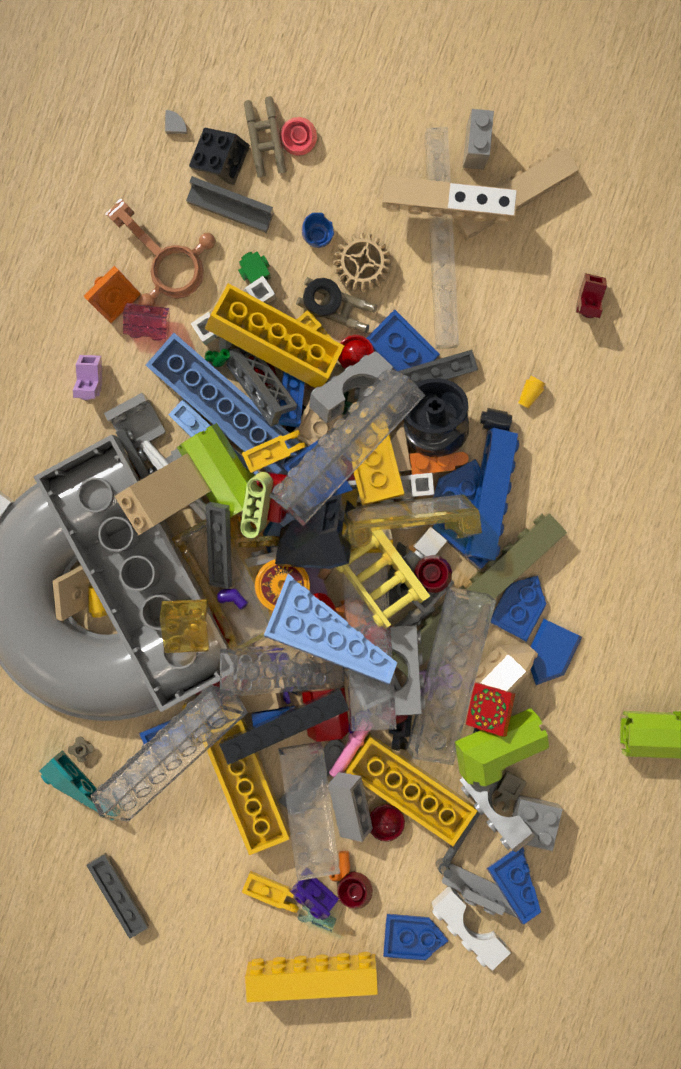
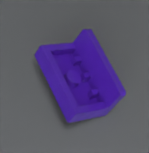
M308 870L303 873L290 890L294 895L293 898L299 904L309 908L310 914L316 919L323 920L328 918L331 914V909L339 900Z

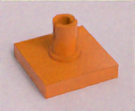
M114 266L104 276L96 278L94 286L84 297L111 324L141 293Z

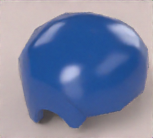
M311 213L306 216L302 224L303 239L314 248L327 246L334 236L333 223L325 217L324 213Z

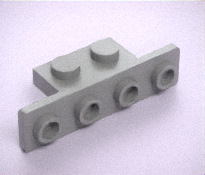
M449 864L452 876L450 878L443 876L442 883L460 891L466 903L472 906L478 904L484 907L483 910L491 915L496 913L503 915L505 912L517 918L496 883L455 864Z

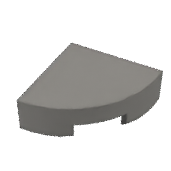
M166 110L165 113L166 134H187L184 120L177 113Z

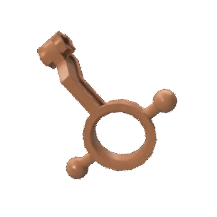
M120 199L106 215L119 228L125 224L155 255L150 272L152 282L156 287L149 294L144 293L139 297V306L143 310L152 309L155 305V299L161 293L167 297L179 299L188 297L196 292L202 283L204 275L203 264L199 255L205 249L209 250L214 247L216 242L214 235L203 233L199 238V244L193 250L180 245L167 246L161 249L131 218L135 212ZM181 253L192 259L195 268L194 276L184 287L169 288L162 284L159 279V266L168 255Z

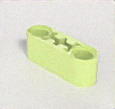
M259 472L247 483L240 526L242 534L247 538L256 537L266 527L273 486L272 477L266 472ZM257 481H260L262 483L263 488H260L257 485ZM250 522H253L257 529L253 528Z

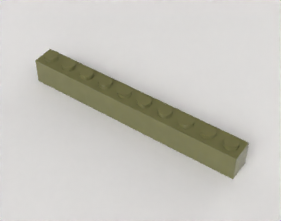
M542 513L533 520L535 525L529 530L527 528L522 530L517 535L519 539L514 544L508 543L501 550L503 552L502 555L493 561H488L485 564L487 568L482 573L476 572L469 579L471 583L468 586L464 587L462 585L454 592L455 597L450 602L446 600L438 607L440 611L435 616L430 614L422 622L424 626L418 630L421 632V644H418V652L422 653V664L567 533L550 513L545 515ZM390 651L392 653L390 657L397 662L399 669L408 677V667L405 660L396 652Z

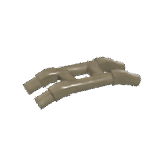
M270 96L265 98L268 120L256 122L252 101L247 100L244 102L257 177L266 176L261 152L274 150L278 173L287 172L274 101ZM270 129L272 141L259 143L257 131Z
M307 277L304 285L307 286L313 279ZM318 290L317 292L325 294L321 305H327L331 299L330 294L326 290ZM341 292V301L345 302L341 314L335 312L325 318L351 329L367 333L369 325L348 318L353 306L375 313L377 305ZM299 297L296 305L307 310L303 298Z

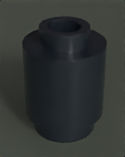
M487 408L486 412L482 411L480 424H483V429L497 428L505 431L510 430L512 415L508 414V412Z

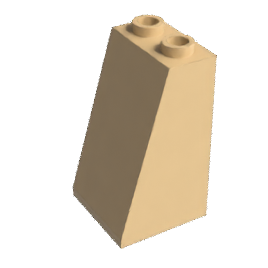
M187 453L126 488L114 497L137 534L140 535L211 490Z

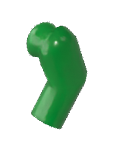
M222 349L220 352L208 350L204 358L207 362H211L213 366L222 367L229 359L230 351L227 349Z

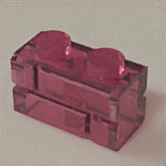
M126 303L123 311V334L129 335L132 338L151 337L155 341L166 339L170 327V309Z

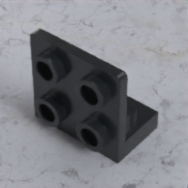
M204 128L189 167L194 170L216 174L228 184L235 185L250 145L235 133Z

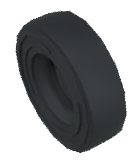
M316 278L304 289V305L315 316H330L341 305V290L331 279ZM320 289L326 290L330 294V302L324 306L317 304L314 298L316 291Z

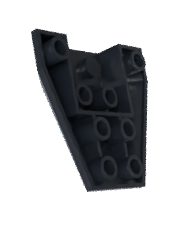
M354 489L323 499L282 527L275 564L286 567L331 569L349 564L351 544L342 536L345 512L354 510L357 507L358 490Z

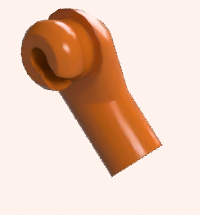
M349 851L339 852V863L329 873V878L334 882L341 881L350 872Z

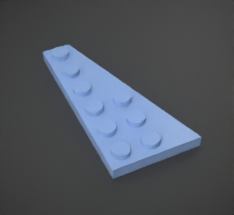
M287 575L264 637L389 685L397 662L379 647L372 644L362 633L350 626L346 620L324 602L317 599L307 588L295 581L291 575Z

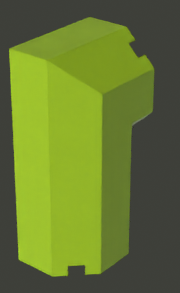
M215 423L207 427V430L199 432L181 443L177 449L182 456L188 453L211 490L206 494L210 502L229 505L231 518L243 510L247 483L255 475L250 473L249 468L243 466L219 425Z
M530 708L511 716L507 736L505 737L479 730L455 741L461 776L468 784L474 785L473 782H479L480 786L486 787L501 780L502 771L506 767L548 749V734L546 730L541 731L539 725L543 724L540 717Z
M673 711V713L623 712V715L626 716V718H621L620 743L625 744L626 748H621L623 755L628 757L681 759V711Z

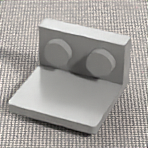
M140 393L104 413L116 431L126 428L127 431H132L137 440L134 442L137 448L144 441L148 440L150 442L166 433L144 393Z

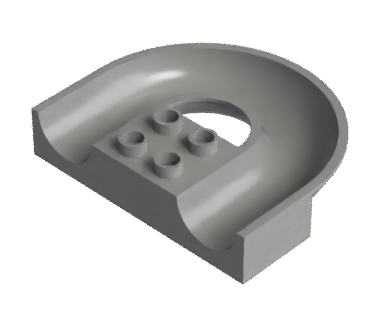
M110 435L34 476L37 484L17 498L1 517L0 665L22 690L40 703L64 714L89 720L111 721L135 718L156 710L162 712L239 671L243 666L240 657L232 651L222 635L208 606L207 596L166 520L138 535L114 497L139 481L117 436ZM79 560L117 634L105 635L91 632L79 625L72 616L63 621L57 620L53 580L68 573Z

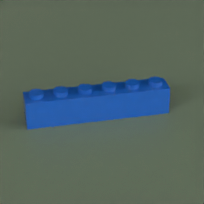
M497 428L487 431L464 556L493 561L499 555V537L504 531L502 520L503 515L506 514L508 509L506 498L512 487L510 476L515 469L516 463L513 460L519 448L518 433Z

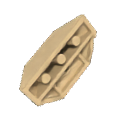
M527 643L498 646L470 674L466 704L470 705L474 682L511 692L529 673L538 653Z

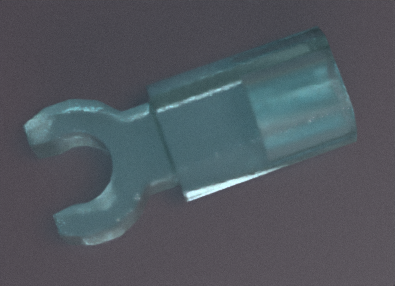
M302 905V909L306 910L308 914L306 916L299 914L297 918L299 921H310L312 925L332 932L336 918L329 916L323 920L316 919L310 914V909Z

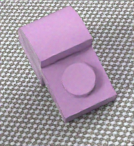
M79 355L76 362L77 381L73 388V398L90 400L100 396L102 387L101 356Z

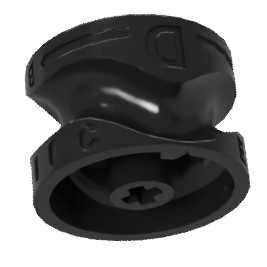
M432 378L420 381L405 394L402 402L405 436L409 445L416 452L429 457H441L454 453L466 442L469 434L468 398L463 389L450 380Z

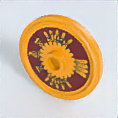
M276 559L266 563L259 570L255 580L256 595L262 605L271 611L274 610L288 574L310 591L309 576L303 567L277 566L275 564Z

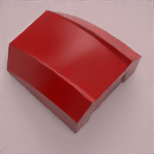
M345 686L340 687L346 701ZM334 689L302 691L303 703ZM348 711L307 729V736L316 742L343 739L349 732Z

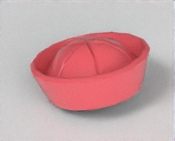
M294 117L286 121L280 133L281 144L292 155L301 156L309 153L314 148L317 140V132L313 123L302 117Z

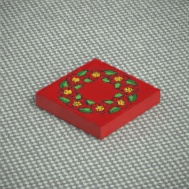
M474 682L465 725L502 737L507 736L516 693Z

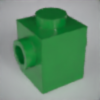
M248 252L241 257L242 260L239 261L241 268L238 269V272L244 281L248 279L251 284L264 276L266 281L271 278L267 269L270 265L264 255L260 257L258 252Z

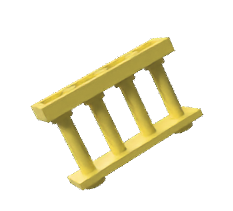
M377 524L368 532L370 535L368 537L369 540L350 553L349 564L373 547H378L383 553L381 555L382 558L357 576L349 568V564L335 568L339 573L343 572L367 604L374 614L372 618L377 626H383L386 629L391 625L387 620L410 602L418 601L420 604L429 598L430 595ZM392 565L396 571L394 573L395 576L368 594L361 583L384 566ZM405 583L409 589L407 591L408 594L382 612L374 601L397 584Z

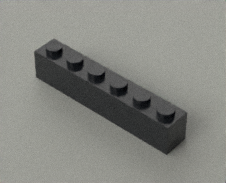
M340 687L225 738L220 741L219 746L229 765L348 711L349 708Z

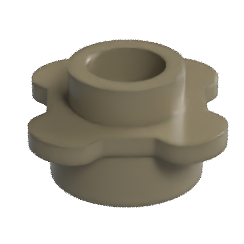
M81 736L76 738L73 746L68 747V753L74 755L78 762H84L86 756L94 750L93 745L89 744Z

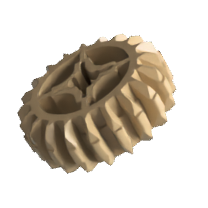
M360 233V239H357L356 235L353 234L352 242L345 238L344 243L346 247L339 244L338 249L341 252H335L334 254L339 260H334L333 264L340 266L335 269V274L343 273L340 275L339 281L347 279L345 287H349L353 283V291H356L357 285L361 286V292L365 291L366 285L372 291V283H375L378 287L381 286L379 278L385 281L387 277L384 273H390V268L386 265H390L391 260L385 259L390 256V251L382 252L386 248V244L378 246L380 238H376L373 242L371 241L372 234L368 235V239H364V233ZM363 247L359 254L348 255L352 249ZM370 249L376 252V254L379 257L380 264L375 263V261L369 257ZM365 254L366 263L368 264H364L359 272L360 266L357 261H361ZM344 261L350 262L349 264L356 268L355 277L347 271ZM377 270L373 276L361 279L365 271Z

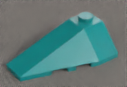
M63 750L39 770L42 774L41 778L46 784H51L57 790L112 821L118 816L119 812Z

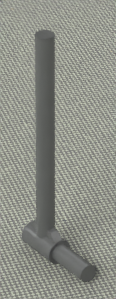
M501 780L495 782V783H496V787H495L494 791H495L496 788L498 787V785H499V783L501 782ZM478 811L455 845L450 846L444 857L436 861L437 869L445 878L452 876L449 864L480 816Z

